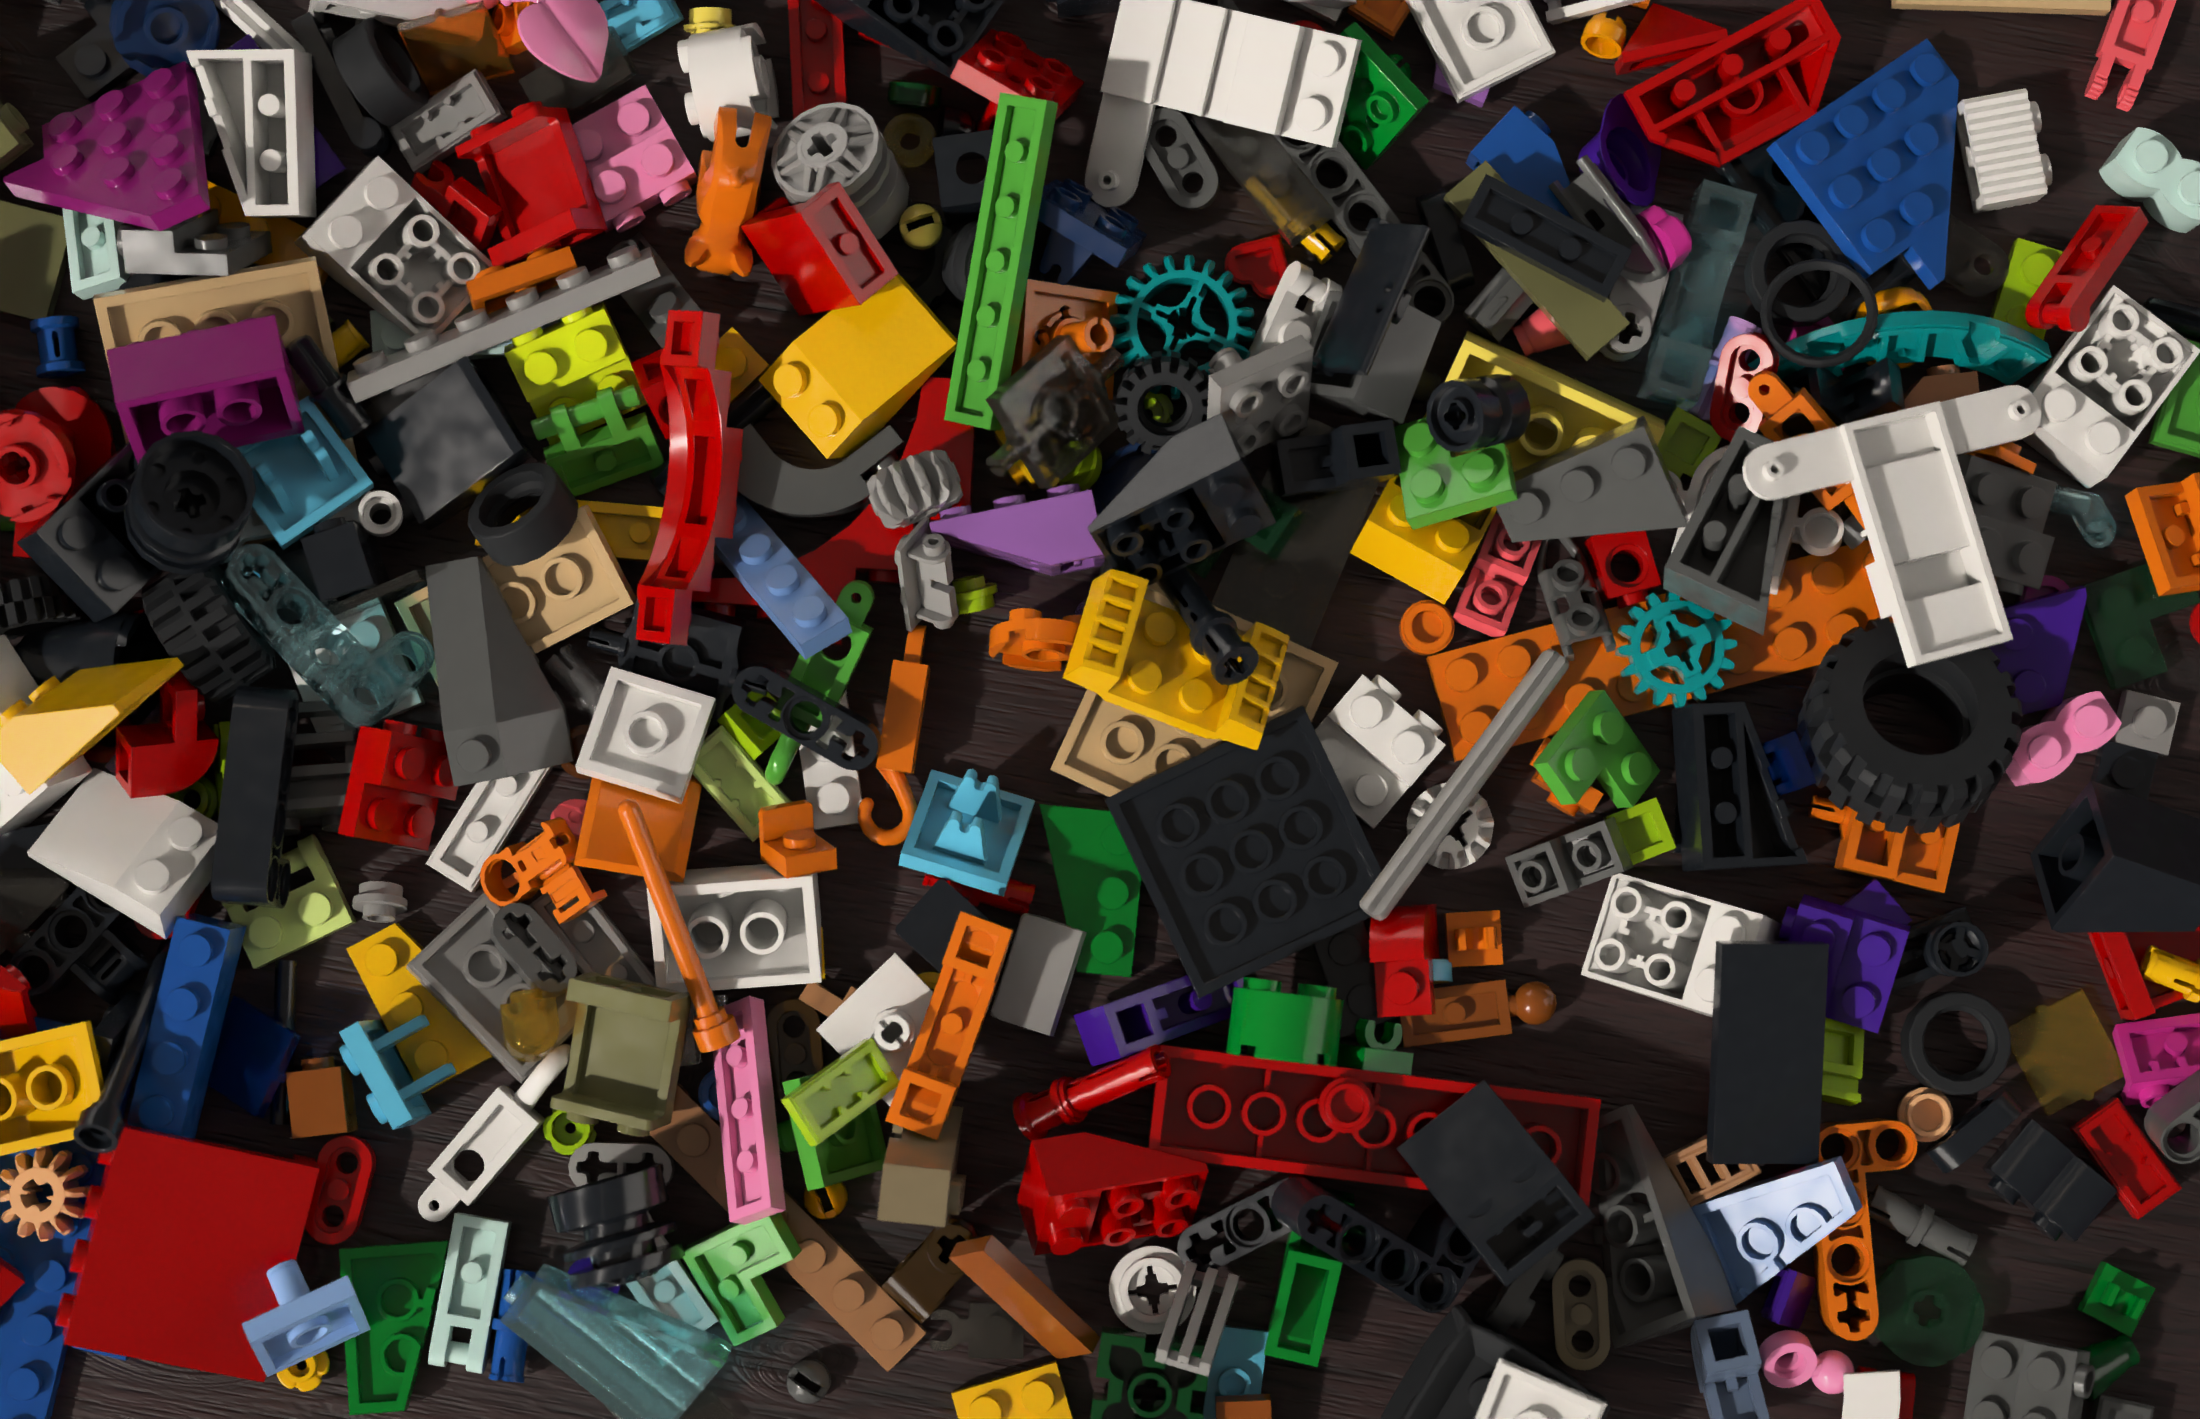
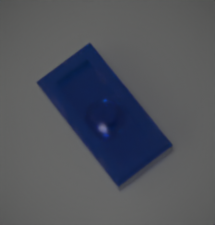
M1796 731L1761 743L1770 767L1767 769L1778 796L1816 783Z

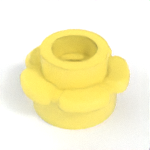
M721 7L689 9V24L684 25V31L696 34L736 26L732 24V10Z

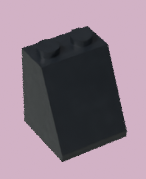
M467 356L453 363L364 432L372 446L364 451L365 455L380 478L383 479L390 475L400 493L396 494L395 497L401 504L403 517L409 524L418 521L421 526L429 531L471 506L480 492L504 472L523 464L539 462L484 372Z
M2091 780L2030 854L2051 930L2060 933L2191 932L2200 926V819Z

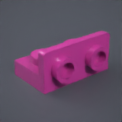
M2200 1013L2115 1025L2112 1036L2126 1082L2121 1093L2124 1105L2141 1104L2144 1108H2150L2156 1101L2200 1069Z

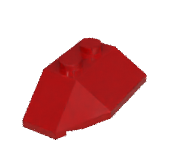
M1795 0L1628 89L1623 93V96L1649 142L1720 168L1795 128L1817 113L1841 36L1821 0Z

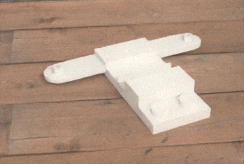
M1121 0L1100 92H1103L1085 173V186L1093 193L1092 199L1104 207H1118L1126 204L1134 196L1140 178L1156 105L1273 135H1281L1330 148H1337L1362 40L1194 0Z
M2008 385L1942 402H1932L1764 444L1753 449L1746 456L1742 468L1743 479L1748 489L1755 496L1764 500H1778L1839 484H1852L1865 530L1860 533L1862 537H1868L1875 562L1866 565L1865 568L1881 619L1892 616L1907 668L1998 645L2013 639L1957 455L2021 440L2033 434L2039 427L2042 415L2036 396L2028 389L2019 385Z

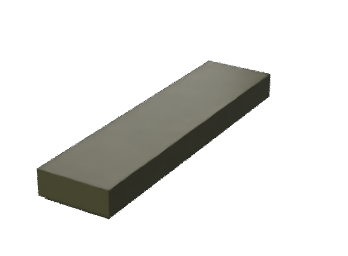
M1486 160L1444 196L1443 200L1461 220L1486 174L1507 184ZM1476 236L1586 362L1629 326L1630 322L1608 298L1605 302H1602Z

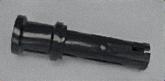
M1186 567L1156 582L1171 602L1173 608L1189 627V640L1193 649L1198 654L1206 656L1210 661V669L1216 681L1223 685H1233L1245 680L1253 673L1259 661L1257 650L1249 642L1242 641L1237 634L1238 628L1233 617L1228 613L1216 610ZM1239 656H1240L1241 659H1242L1241 662H1239V661L1237 660V658H1238Z

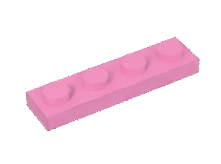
M747 996L724 1006L727 1014H733L741 1037L732 1044L713 1051L729 1222L742 1225L786 1210L765 1006L763 999Z

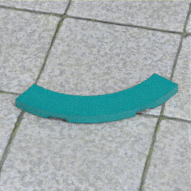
M1934 310L1902 311L1878 314L1875 332L1866 347L1851 360L1837 366L1825 368L1834 375L1840 376L1843 375L1842 368L1873 360L1878 362L1886 357L1896 364L1924 362L1925 356L1953 359L1956 366L1979 371L1994 377L2008 386L2049 360L2052 355L2047 342L2007 322L1962 312ZM1866 317L1824 327L1795 338L1785 344L1796 352L1808 356L1823 357L1834 355L1847 349L1857 340L1865 326ZM1779 354L1777 375L1780 379H1783L1805 367L1793 363ZM1760 357L1749 363L1748 366L1757 369L1760 364Z

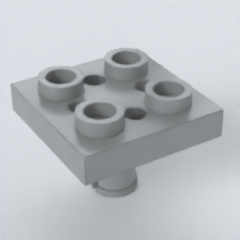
M1299 335L1245 360L1232 347L1220 350L1210 360L1208 365L1211 369H1208L1210 375L1207 420L1221 413L1245 456L1255 449L1279 438L1293 435L1299 429L1308 425L1314 350L1312 345L1302 335Z

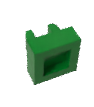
M1359 1019L1355 1027V1036L1360 1046L1340 1044L1338 1066L1411 1075L1414 1053L1394 1050L1402 1039V1027L1399 1023L1384 1022L1383 1036L1377 1041L1374 1036L1375 1021Z
M2101 1261L2076 1310L2126 1336L2132 1337L2156 1288Z

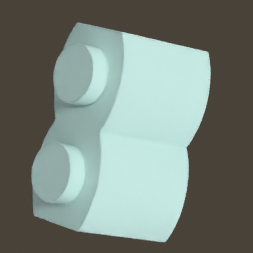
M2137 127L2118 143L2099 170V173L2105 183L2117 194L2129 200L2143 202L2149 214L2161 225L2176 232L2187 233L2200 224V163L2190 159H2182L2173 143L2160 133L2151 129Z

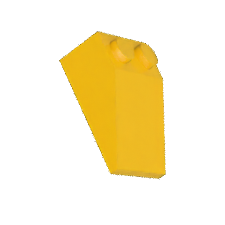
M898 274L861 305L828 312L795 339L758 380L826 459L849 457L871 440L954 352L957 346V339L902 276Z
M175 657L80 669L63 682H60L55 675L28 696L33 702L31 705L27 706L20 699L0 715V762L30 795L100 742L183 668V663Z
M91 1020L0 1041V1156L74 1140L73 1131L80 1113L92 1103L98 1102L104 1087Z

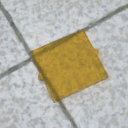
M2083 989L2049 1006L2038 1005L2035 1008L2036 1013L2009 1026L2011 1050L2046 1116H2050L2080 1099L2090 1101L2094 1098L2095 1091L2124 1077L2118 1054Z

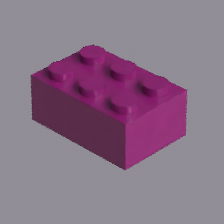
M275 315L247 318L237 323L204 330H190L180 335L146 342L137 341L127 346L106 350L115 404L138 464L153 443L176 432L196 430L220 436L234 447L305 432L294 376Z

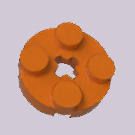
M1013 609L1009 612V621L1001 622L991 628L989 655L994 658L999 652L1003 653L1002 664L1013 668L1042 672L1061 671L1062 661L1069 660L1082 615H1069L1062 619L1042 618V612L1036 609Z

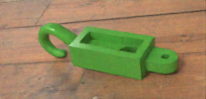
M862 580L849 582L842 589L836 601L838 607L848 617L852 633L848 634L852 645L848 655L842 659L829 658L821 650L805 660L799 654L790 676L839 704L874 630L873 627L864 624L875 597L874 590L867 582ZM853 594H860L861 601H855ZM786 688L784 695L779 698V704L775 709L782 711L784 704L794 695V692ZM803 701L793 707L792 720L799 729L808 731L811 725L816 728L820 727L822 713L814 703ZM782 733L765 770V779L774 785H779L783 782L801 745Z

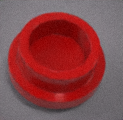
M1351 1077L1337 1078L1328 1083L1322 1090L1318 1102L1319 1113L1325 1124L1331 1129L1340 1133L1357 1132L1364 1128L1371 1120L1374 1113V1098L1370 1089L1363 1082Z

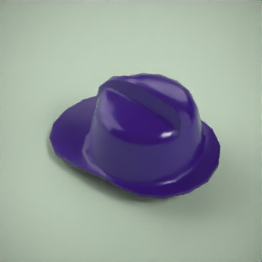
M1618 94L1609 100L1604 111L1600 131L1581 149L1578 160L1587 154L1615 188L1614 191L1624 204L1632 203L1635 206L1646 207L1653 202L1655 195V183L1661 161V146L1648 141L1623 94Z

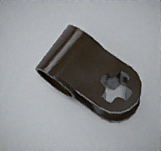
M950 1218L945 1227L936 1226L915 1251L912 1250L880 1286L920 1323H923L951 1292L954 1287L953 1285L964 1274L942 1252L945 1241L942 1238L944 1235L949 1239H954L959 1234L965 1238V1241L979 1238L973 1225L964 1219Z

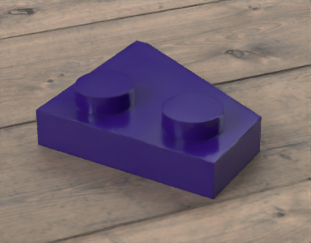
M2082 585L2003 606L2013 639L1987 648L2001 660L1997 667L2000 673L2007 671L2011 675L2016 686V690L2011 698H2018L2021 702L2022 715L2062 704L2087 599L2086 588Z

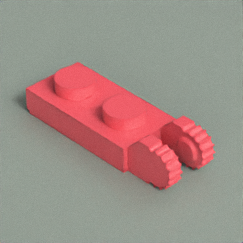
M2115 0L2095 55L2099 58L2091 72L2085 89L2086 97L2094 100L2100 97V94L2104 92L2107 86L2108 76L2113 63L2130 69L2118 92L2116 108L2129 112L2136 100L2145 75L2152 69L2177 0Z

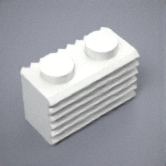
M2026 88L1964 99L1957 104L1956 129L1973 212L1976 214L2037 202L2047 194L2048 186L2052 183V167L2049 157L2046 153L2040 154L2037 142V133L2041 132L2042 127L2040 109L2035 101H2029Z

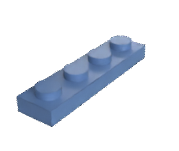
M742 495L738 496L736 499L737 513L734 520L733 539L715 537L714 552L805 660L852 633L849 619L747 500Z

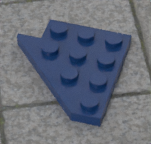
M1927 38L1777 139L1766 150L1854 269L1864 279L1902 254L1927 289L1931 290L1945 279L1959 80Z

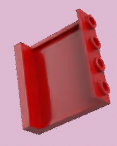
M122 1118L125 1128L117 1148L109 1153L98 1154L97 1163L106 1165L101 1186L91 1184L88 1191L83 1217L92 1219L87 1240L77 1238L72 1252L69 1272L78 1273L73 1294L63 1292L59 1302L55 1326L64 1327V1345L264 1383L266 1374L248 1341L242 1323L279 1307L266 1273L270 1268L281 1262L297 1259L320 1170L316 1159L293 1154L292 1159L130 1126L127 1119Z

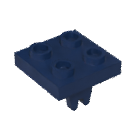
M1067 178L1063 183L1056 179L1043 187L1038 221L1051 228L1039 265V271L1046 274L1053 268V265H1060L1061 272L1057 280L1061 285L1067 284L1072 277L1078 276L1095 256L1118 268L1139 251L1148 235L1137 228L1139 221L1134 216L1114 206H1111L1109 211L1091 200L1093 193L1089 189Z

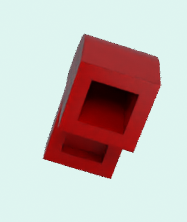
M180 670L160 687V723L116 727V779L130 798L167 795L186 789L206 773L217 753L219 738L203 720L205 717L204 696L198 692L196 687L191 685Z
M1436 904L1395 906L1384 920L1378 921L1371 917L1369 959L1370 963H1374L1378 1018L1436 1014L1432 959L1440 958Z

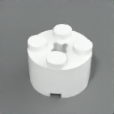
M757 23L691 34L689 39L680 40L677 43L679 62L683 72L689 73L692 92L685 93L684 95L688 120L691 125L699 124L703 137L705 139L708 138L711 142L715 140L714 121L719 106L737 108L736 138L750 135L755 112L771 116L772 118L779 117V100L771 59L764 60L763 56L759 55L756 46L766 43L762 30ZM772 120L770 131H775L778 125Z

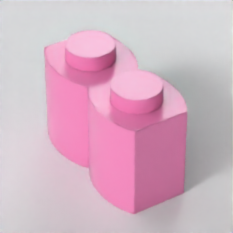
M2101 691L2067 698L2059 706L2052 707L2043 716L2039 724L2021 728L2022 735L2019 746L2005 772L2015 786H2024L2050 780L2062 773L2071 764L2076 754L2089 752L2106 744L2117 733L2122 722Z

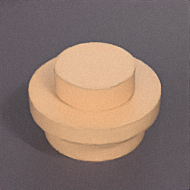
M1919 1087L1903 1096L1898 1105L1897 1119L1911 1128L1915 1133L1917 1141L1933 1142L1942 1138L1949 1131L1953 1122V1109L1948 1098L1940 1091L1929 1087Z

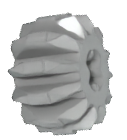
M937 449L933 451L925 450L917 455H909L905 459L895 461L892 465L879 469L877 474L872 475L866 483L870 494L869 500L876 516L880 517L884 527L891 529L905 528L913 523H919L924 516L928 518L934 517L940 511L949 509L952 505L958 503L963 496L959 483L961 479L954 463L950 461L946 451Z

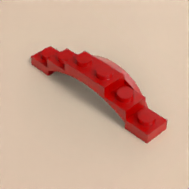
M668 310L665 346L660 357V368L666 389L669 415L668 478L658 534L649 562L637 587L639 609L635 640L687 646L688 631L692 618V592H710L711 576L714 569L715 537L733 539L734 520L737 513L736 499L739 469L742 461L743 429L727 427L728 408L731 402L732 372L715 369L716 353L719 347L720 314Z

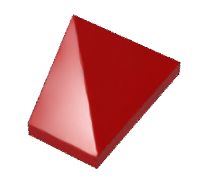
M1653 2L1614 65L1616 75L1683 61L1728 37L1727 29Z

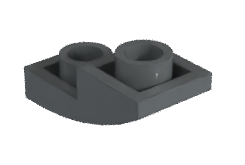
M1614 816L1505 857L1524 908L1634 868Z

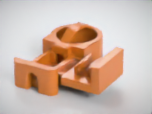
M557 817L541 822L540 824L544 832L526 844L523 841L507 846L501 852L486 859L481 868L480 880L483 891L491 902L498 906L520 903L531 899L540 889L543 895L548 893L556 906V909L552 912L558 923L562 924L576 919L608 896L604 889L593 893L578 866H572L571 863H574L578 842L566 821L562 817ZM562 838L564 845L559 846L556 839ZM506 860L512 864L516 872L502 880L501 868L503 861ZM519 883L517 895L508 890ZM575 898H579L577 903L564 910L563 907Z

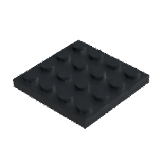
M1304 706L1267 722L1257 751L1226 741L1105 799L1108 809L1198 998L1370 918L1359 906V903L1382 870Z

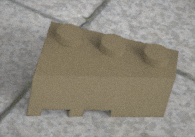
M951 1107L938 1140L893 1124L892 1133H895L894 1138H889L883 1162L877 1220L945 1227L952 1215H959V1211L963 1208L966 1188V1175L956 1174L964 1107Z

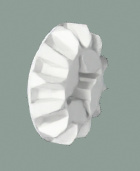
M1446 783L1432 786L1416 798L1407 817V835H1409ZM1478 793L1463 812V814L1467 811L1470 813V816L1465 818V822L1460 826V832L1463 835L1461 838L1466 845L1462 846L1459 840L1456 841L1451 835H1448L1428 860V864L1441 869L1463 868L1476 862L1490 846L1494 820L1487 801Z
M1146 1245L1125 1254L1118 1262L1111 1274L1109 1298L1117 1317L1126 1326L1137 1332L1161 1334L1177 1288L1168 1289V1292L1160 1294V1303L1157 1304L1158 1313H1153L1152 1305L1149 1304L1147 1296H1138L1137 1293L1128 1294V1291L1136 1290L1138 1286L1145 1284L1148 1266H1152L1153 1274H1156L1159 1283L1177 1284L1178 1288L1185 1266L1181 1262L1179 1255L1173 1250L1160 1246ZM1194 1285L1191 1287L1179 1325L1188 1317L1196 1299V1286Z

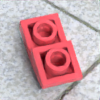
M1495 513L1453 615L1454 622L1493 638L1503 637L1507 632L1542 540L1512 543L1500 515Z

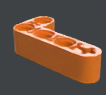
M1874 1118L1820 1124L1819 1162L1825 1161L1821 1154L1823 1140L1830 1134L1837 1133L1840 1135L1845 1145L1842 1159L1863 1206L1855 1215L1813 1246L1818 1310L1821 1322L1827 1330L1851 1341L1866 1339L1871 1335L1878 1324L1879 1317L1865 1173L1904 1168L1913 1161L1917 1153L1918 1143L1915 1133L1908 1125L1891 1119ZM1892 1129L1898 1136L1899 1147L1892 1157L1883 1159L1877 1153L1875 1147L1876 1139L1882 1131ZM1850 1244L1855 1252V1262L1848 1271L1837 1273L1831 1263L1832 1254L1838 1246ZM1834 1283L1850 1286L1858 1284V1288L1846 1287V1296V1292L1834 1288L1833 1285ZM1847 1298L1849 1304L1859 1308V1315L1850 1318V1326L1837 1318L1838 1312L1847 1309Z

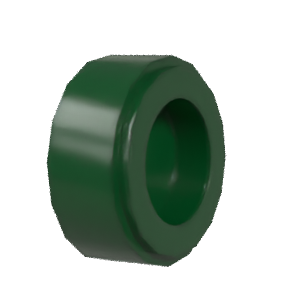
M889 82L887 102L891 106L936 111L941 105L942 88L912 82Z

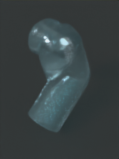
M2060 485L2056 486L2049 511L2070 515L2082 537L2090 546L2094 548L2109 546L2115 539L2117 526L2103 498L2093 492Z

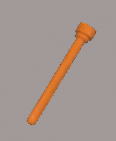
M626 799L619 804L618 814L697 1015L693 1018L696 1026L692 1029L693 1036L701 1053L721 1049L737 1041L741 1037L733 1014H727L724 1006H718L641 808L635 800Z

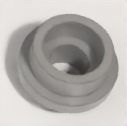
M385 881L361 883L359 885V894L355 895L352 900V908L362 912L364 920L376 923L395 921L396 914L406 912L408 900L403 898V887L399 884Z

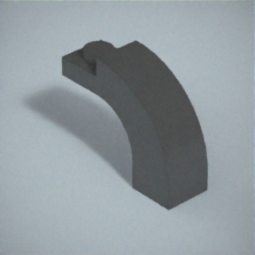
M750 423L743 428L742 461L739 469L737 493L756 507L786 519L823 521L839 518L871 503L865 480L877 474L879 469L888 467L895 461H900L901 457L899 454L905 450V445L895 430L889 425L842 462L823 469H804L780 459Z

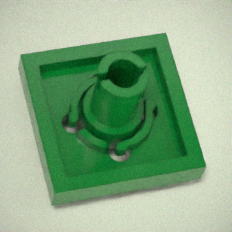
M1355 21L1340 33L1342 36L1362 40L1339 141L1353 158L1367 170L1383 156L1427 105L1429 100L1410 81L1411 69L1409 64L1406 62L1400 68L1396 66L1403 57L1397 54L1386 55Z

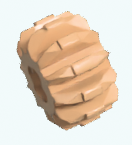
M49 1146L38 1147L34 1158L27 1152L17 1154L15 1156L17 1170L4 1169L0 1173V1178L11 1186L8 1190L0 1191V1202L10 1200L11 1208L1 1215V1220L8 1223L21 1218L17 1234L21 1237H28L36 1229L40 1241L52 1240L56 1230L62 1235L71 1234L75 1230L72 1217L84 1218L85 1205L78 1200L79 1198L87 1197L90 1186L79 1187L78 1179L86 1175L88 1168L86 1165H78L69 1170L72 1153L68 1150H63L53 1157ZM38 1185H51L53 1195L47 1196V1199L52 1202L40 1203L38 1201L36 1192L43 1190Z

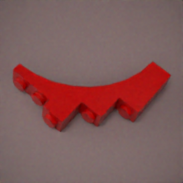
M929 377L922 385L917 418L900 460L907 458L909 455H917L925 450L933 451L937 449L946 451L961 479L959 483L963 492L962 498L958 503L952 505L951 508L971 505L972 507L977 427L944 420L951 378ZM870 503L848 527L816 550L797 559L835 603L846 584L853 580H859L860 573L868 574L869 583L900 585L898 566L894 559L895 549L900 539L904 535H909L917 523H913L905 528H886L880 517L876 516ZM938 513L936 516L930 517L929 521L940 520V515ZM736 577L711 579L710 592H692L691 603L695 606H702L703 609L735 617L736 609L757 610V619L772 621ZM858 593L853 594L855 601H858ZM842 639L830 646H842Z

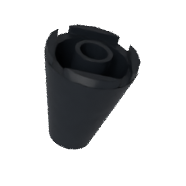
M142 608L116 613L96 623L89 619L30 632L24 635L20 643L14 648L38 687L54 675L60 682H63L80 669L171 658L158 639L146 616L145 610ZM160 688L129 716L137 718L155 716L160 711Z

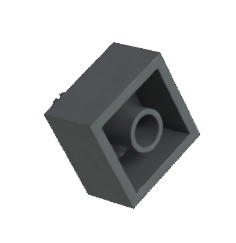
M1330 291L1310 341L1314 348L1313 357L1316 355L1343 293L1341 291ZM1408 305L1401 321L1398 324L1390 323L1368 376L1335 372L1334 376L1331 377L1312 372L1310 400L1339 415L1378 421L1393 419V423L1403 424L1412 399L1426 406L1432 392L1441 384V378L1438 374L1424 369L1441 322Z

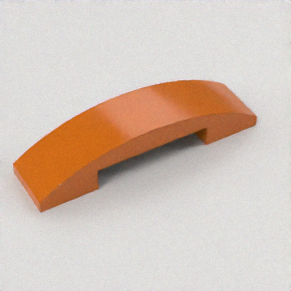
M960 911L942 961L943 967L908 1065L903 1069L885 1121L932 1139H939L988 1011L1011 941L1013 929Z

